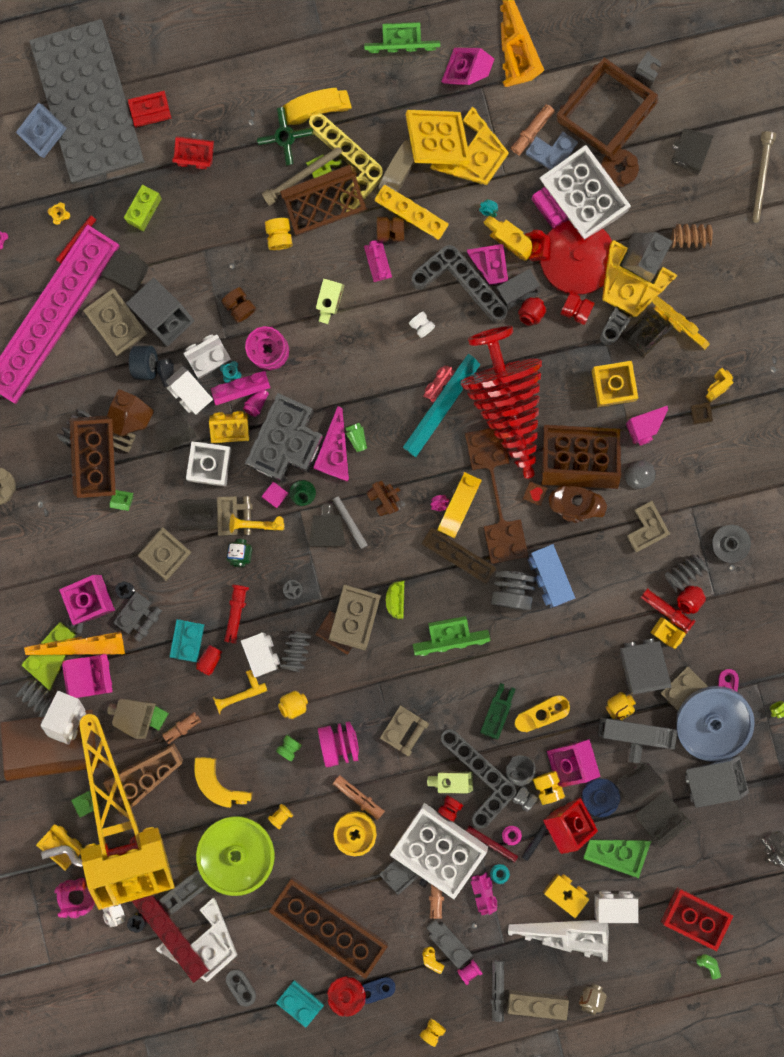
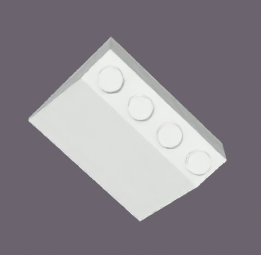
M586 145L539 178L584 240L627 213L631 207Z
M424 803L390 853V856L455 899L486 855L488 846Z

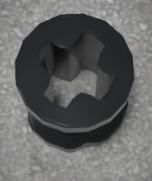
M123 581L116 585L115 592L119 598L130 599L135 593V588L131 583ZM127 586L129 593L123 595L121 588Z
M135 913L129 918L127 927L131 932L138 933L145 928L147 921L141 913ZM135 919L137 921H141V924L139 926H134L133 922L135 921Z

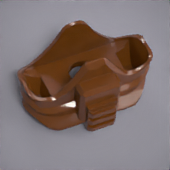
M559 486L549 496L550 508L554 512L563 515V519L566 521L579 523L591 517L602 518L605 516L607 509L606 501L600 494L594 493L589 489L578 486ZM576 495L582 497V502L578 506L572 503V499Z

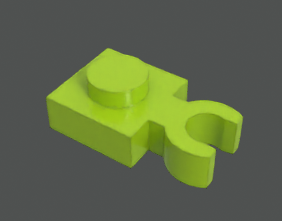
M322 154L319 157L307 162V167L316 162L324 155ZM342 160L337 162L329 161L311 173L313 178L332 172L330 167H339L342 164Z

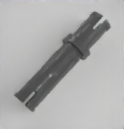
M500 960L492 961V998L490 1003H492V1021L494 1022L504 1021V1004L506 1003L504 998V961Z

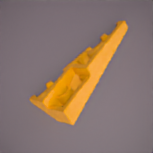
M502 0L503 5L500 6V11L503 12L501 40L502 51L505 52V63L502 65L506 76L503 85L509 87L532 81L544 71V68L515 1Z
M121 631L82 638L81 636L24 647L26 655L125 654Z

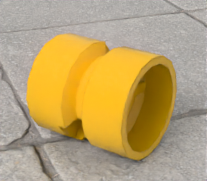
M275 218L265 222L266 234L270 235L267 238L269 250H283L293 246L291 234L288 233L290 231L288 218Z
M556 771L533 778L536 789L540 790L538 796L542 805L553 803L565 797L562 786H558L560 780ZM552 787L553 791L548 792L547 788Z

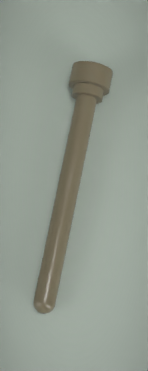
M769 131L761 132L760 138L763 151L752 217L755 223L760 221L770 149L776 141L777 135Z
M340 147L333 149L274 190L267 189L261 194L269 206L275 203L278 195L281 194L280 191L292 187L340 155L342 149Z

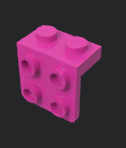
M107 654L63 661L64 680L68 695L80 698L113 692Z

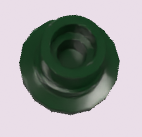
M306 480L294 482L289 490L291 500L300 506L310 504L316 496L314 485Z

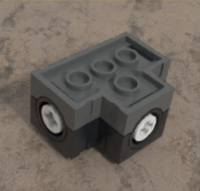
M277 393L274 404H272L266 416L267 419L259 431V436L253 444L249 457H247L245 462L247 467L282 483L290 466L308 473L324 439L322 434L308 428L309 422L314 416L313 409Z

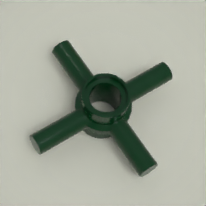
M280 107L277 108L280 128L276 130L274 135L258 137L257 142L258 145L277 142L280 146H283L286 165H293L291 145L295 142L296 138L313 135V129L311 127L294 131L291 127L287 126L285 109ZM286 131L289 137L288 140L284 142L282 139V134Z

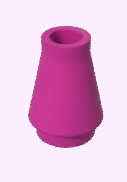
M266 390L256 392L244 403L243 410L249 415L256 417L257 414L261 413L269 393Z

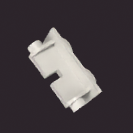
M121 904L103 909V918L105 923L109 924V927L118 926L117 924L125 922V915Z

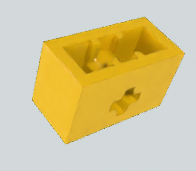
M556 874L543 893L576 918L589 901V898L586 896L587 892L580 886L575 888L571 885L572 880L565 874H562V876ZM564 890L567 892L571 890L570 894L572 896L570 898L567 896L564 898Z

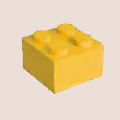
M632 361L593 367L592 376L598 407L635 402L638 399Z

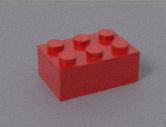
M677 887L660 922L664 926L717 951L733 919V915Z

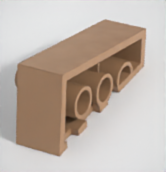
M174 743L118 772L131 808L182 764L183 759ZM114 775L106 778L103 782L109 795L115 781ZM117 785L112 800L126 811Z

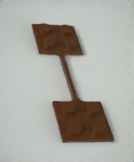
M489 428L465 433L472 470L486 468L490 471L500 520L497 524L484 526L490 561L491 564L528 557L521 519L508 522L502 516L494 468L499 465L509 464L507 448L503 447L500 443L504 439L496 437L494 431L497 429Z

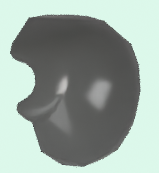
M637 460L630 463L625 469L624 478L626 483L633 489H644L651 486L655 481L656 471L650 462Z
M524 755L513 756L506 766V778L513 785L524 786L529 784L535 775V763L531 758Z

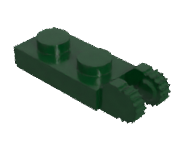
M502 683L499 684L496 695L492 699L480 731L481 734L497 740L500 737L516 690L511 687L507 700H501L499 698L504 690V684Z

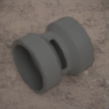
M521 786L511 801L515 804H520L522 809L528 812L537 801L538 796L534 793H529L525 786Z

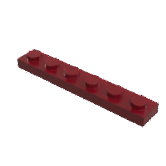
M153 895L132 901L193 983L210 971Z

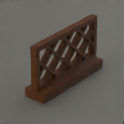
M352 165L280 191L282 198L285 200L296 236L367 210L356 177L357 173ZM353 180L354 183L351 193L342 189L345 182ZM330 187L338 189L334 199L325 196ZM341 191L349 194L345 205L337 202ZM315 193L320 195L316 206L308 203L310 196ZM353 197L359 199L361 207L351 209L348 206ZM323 198L332 201L328 211L319 208ZM296 200L303 202L299 212L292 209L291 202ZM335 203L344 207L341 214L337 216L331 214ZM306 204L314 208L310 218L302 215ZM318 210L326 213L323 221L319 223L313 220ZM301 216L309 221L305 228L299 230L297 222Z

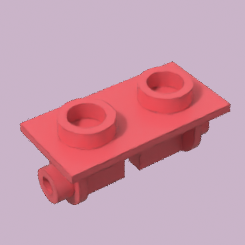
M444 365V367L437 371L436 378L425 389L424 398L431 399L432 403L435 402L443 390L442 387L446 386L455 373L454 370H451L452 367Z

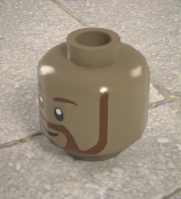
M592 984L591 987L583 988L579 999L582 1011L592 1015L603 1011L607 995L602 991L603 988L601 986Z

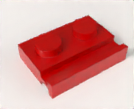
M165 91L128 99L135 128L172 119Z

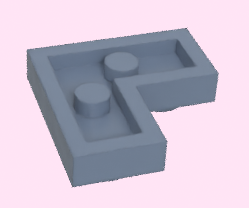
M562 132L552 147L536 137L526 151V155L551 170L571 155L578 141Z

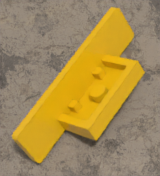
M386 185L381 188L375 198V202L438 240L449 225L427 209L417 205L411 199L404 197Z

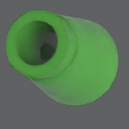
M356 423L346 427L347 432L345 434L356 449V452L367 449L363 426L361 427L360 423Z

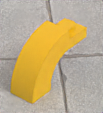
M464 472L437 531L455 539L482 481L481 479Z

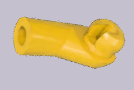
M425 948L422 953L424 965L441 974L444 965L436 961L434 948Z

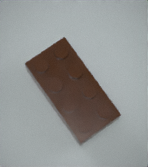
M109 416L69 418L73 494L77 498L116 495L112 418Z

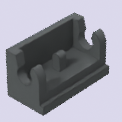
M647 51L638 65L633 78L651 89L658 73L652 70L650 65L656 64L658 67H661V62Z
M530 269L497 287L498 295L507 310L523 303L525 299L541 292L540 284Z

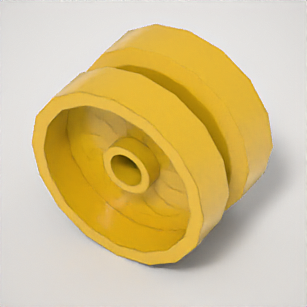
M359 811L348 812L341 816L334 830V840L340 851L350 856H360L370 851L375 844L377 836L376 825L372 818ZM355 829L359 831V835L356 837L352 835Z

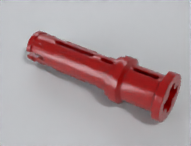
M232 584L233 594L232 599L229 600L231 610L224 642L236 644L242 608L246 606L245 597L249 587Z
M648 588L640 597L670 619L669 622L672 625L678 626L685 634L696 622L694 619L691 620L685 616L682 610H676Z

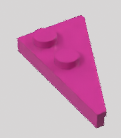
M338 406L314 469L348 482L343 410Z

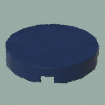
M597 778L585 785L582 790L581 799L590 814L597 817H605L614 813L618 808L620 793L616 785L608 779Z

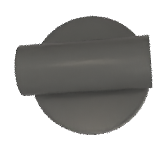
M68 617L67 627L70 632L82 634L83 623L73 625L70 617Z

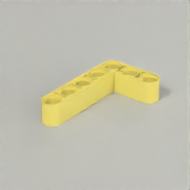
M323 114L312 115L309 120L310 128L312 127L313 133L330 149L342 148L345 145L351 147L349 152L342 151L338 156L347 164L352 165L356 172L360 174L357 177L358 183L364 184L367 187L366 190L361 191L363 199H365L381 182L383 178L382 167ZM315 121L323 122L321 127H315L313 124ZM330 133L337 135L334 140L327 138ZM358 158H363L365 163L358 165L355 161ZM372 170H376L379 172V175L371 177L369 173ZM352 182V184L346 189V191H348V192L351 193V191H352V189H353V187H354V183H353V182ZM342 193L340 197L341 204L345 205L344 200L349 197V194ZM353 197L354 203L348 207L356 209L360 202L359 199Z

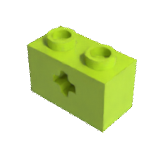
M142 185L124 216L126 222L144 232L162 199L160 194Z

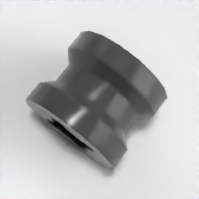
M289 580L284 584L283 593L287 598L294 600L302 595L303 588L296 580Z

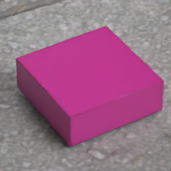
M272 482L262 495V498L275 508H278L289 493L275 482Z

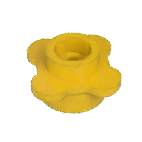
M62 202L48 209V214L52 216L53 223L56 225L70 218V213L66 211L65 204Z

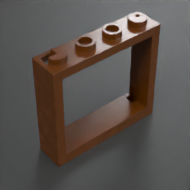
M604 57L601 62L594 65L592 73L583 78L578 90H574L570 94L568 102L560 106V110L557 113V121L612 160L658 104V94ZM605 73L644 99L643 103L607 146L568 119Z

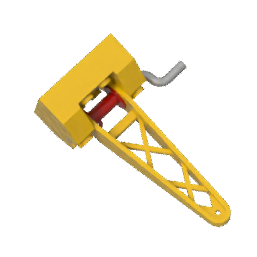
M93 714L83 716L80 720V731L100 844H89L84 849H81V859L78 858L74 849L66 845L41 851L42 858L45 859L65 853L74 865L83 867L88 890L99 910L174 889L175 886L159 829L149 827L144 829L143 832H139L100 721ZM91 730L101 738L97 751L87 743ZM103 746L108 760L100 754ZM89 750L95 755L92 766L89 756ZM98 758L112 769L115 777L109 796L94 784L93 773ZM117 785L126 811L112 800ZM96 792L107 800L102 818L100 817ZM110 804L130 820L102 828ZM130 829L134 830L135 835L130 839V844L109 849L107 843H105V836Z

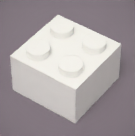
M183 366L166 380L169 385L167 389L176 399L178 397L182 399L179 403L188 413L193 411L197 414L213 400Z
M192 441L186 480L188 482L226 487L232 449L228 446Z
M260 633L241 641L254 678L279 669L277 665L280 664L277 653L273 654L271 647L274 645L270 635L266 636V633Z
M57 691L41 723V727L48 737L69 745L70 741L74 740L77 735V727L81 718L86 715V710L78 698Z
M599 891V894H594V917L598 923H638V898L630 893V891H619V894H613L611 891Z

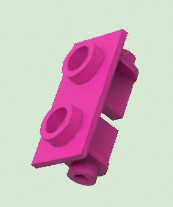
M376 240L369 242V245H365L364 249L373 281L377 282L392 278L383 243Z
M487 872L481 876H472L471 884L474 895L481 893L482 896L475 898L478 912H481V915L488 913L491 915L497 911V899L493 896L492 880L488 877Z

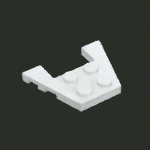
M215 898L211 899L200 909L202 914L212 924V927L192 944V947L210 969L201 977L206 982L212 979L237 956ZM164 943L156 948L159 953L169 957L175 963L177 962Z

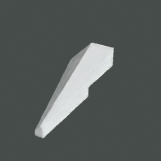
M587 920L509 925L508 935L510 936L512 934H519L525 936V940L528 941L533 938L542 941V944L568 952L572 950L580 951L586 957H590V955L601 957V961L604 962L608 960V923Z

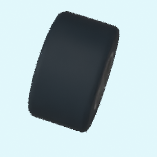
M153 346L132 347L129 354V370L135 380H151L155 378L157 374L155 366H157L156 361H158V357Z

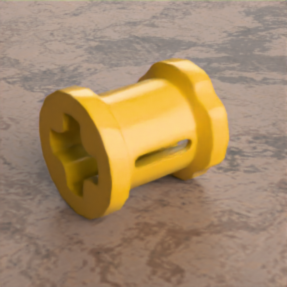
M280 804V808L272 816L268 817L269 821L279 830L289 817H293L291 811L283 804Z

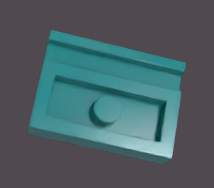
M177 620L170 657L198 662L205 625Z
M295 980L276 1001V1004L305 1028L324 1006L320 1000Z

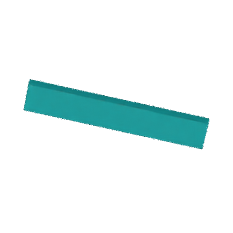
M467 354L403 446L412 456L417 457L464 388L460 384L461 380L474 374L481 365L472 355Z

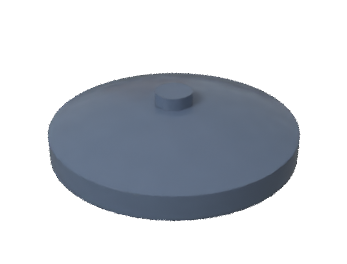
M723 686L702 688L691 694L682 703L676 717L677 735L683 747L699 759L706 761L729 759L740 753L749 743L754 731V715L746 699L735 690Z

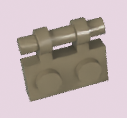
M237 496L217 497L218 535H238V529L230 533V517L233 513L238 518L237 510H243V520L251 521V510L253 508L252 504H250V496H243V504H237ZM243 528L244 535H251V528Z

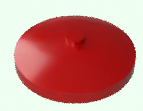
M570 220L562 222L547 234L550 237L548 258L540 260L541 270L547 281L555 289L565 294L573 292L580 296L600 289L605 282L609 248L612 241L608 233L601 229L584 240Z

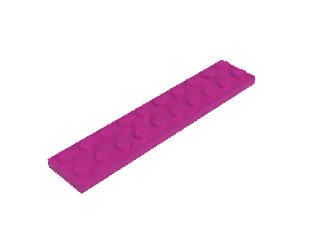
M88 224L0 356V395L14 404L18 402L120 247L119 244Z

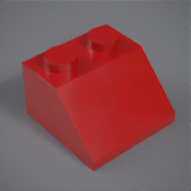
M577 798L556 809L543 820L561 854L578 851L598 832L581 798Z

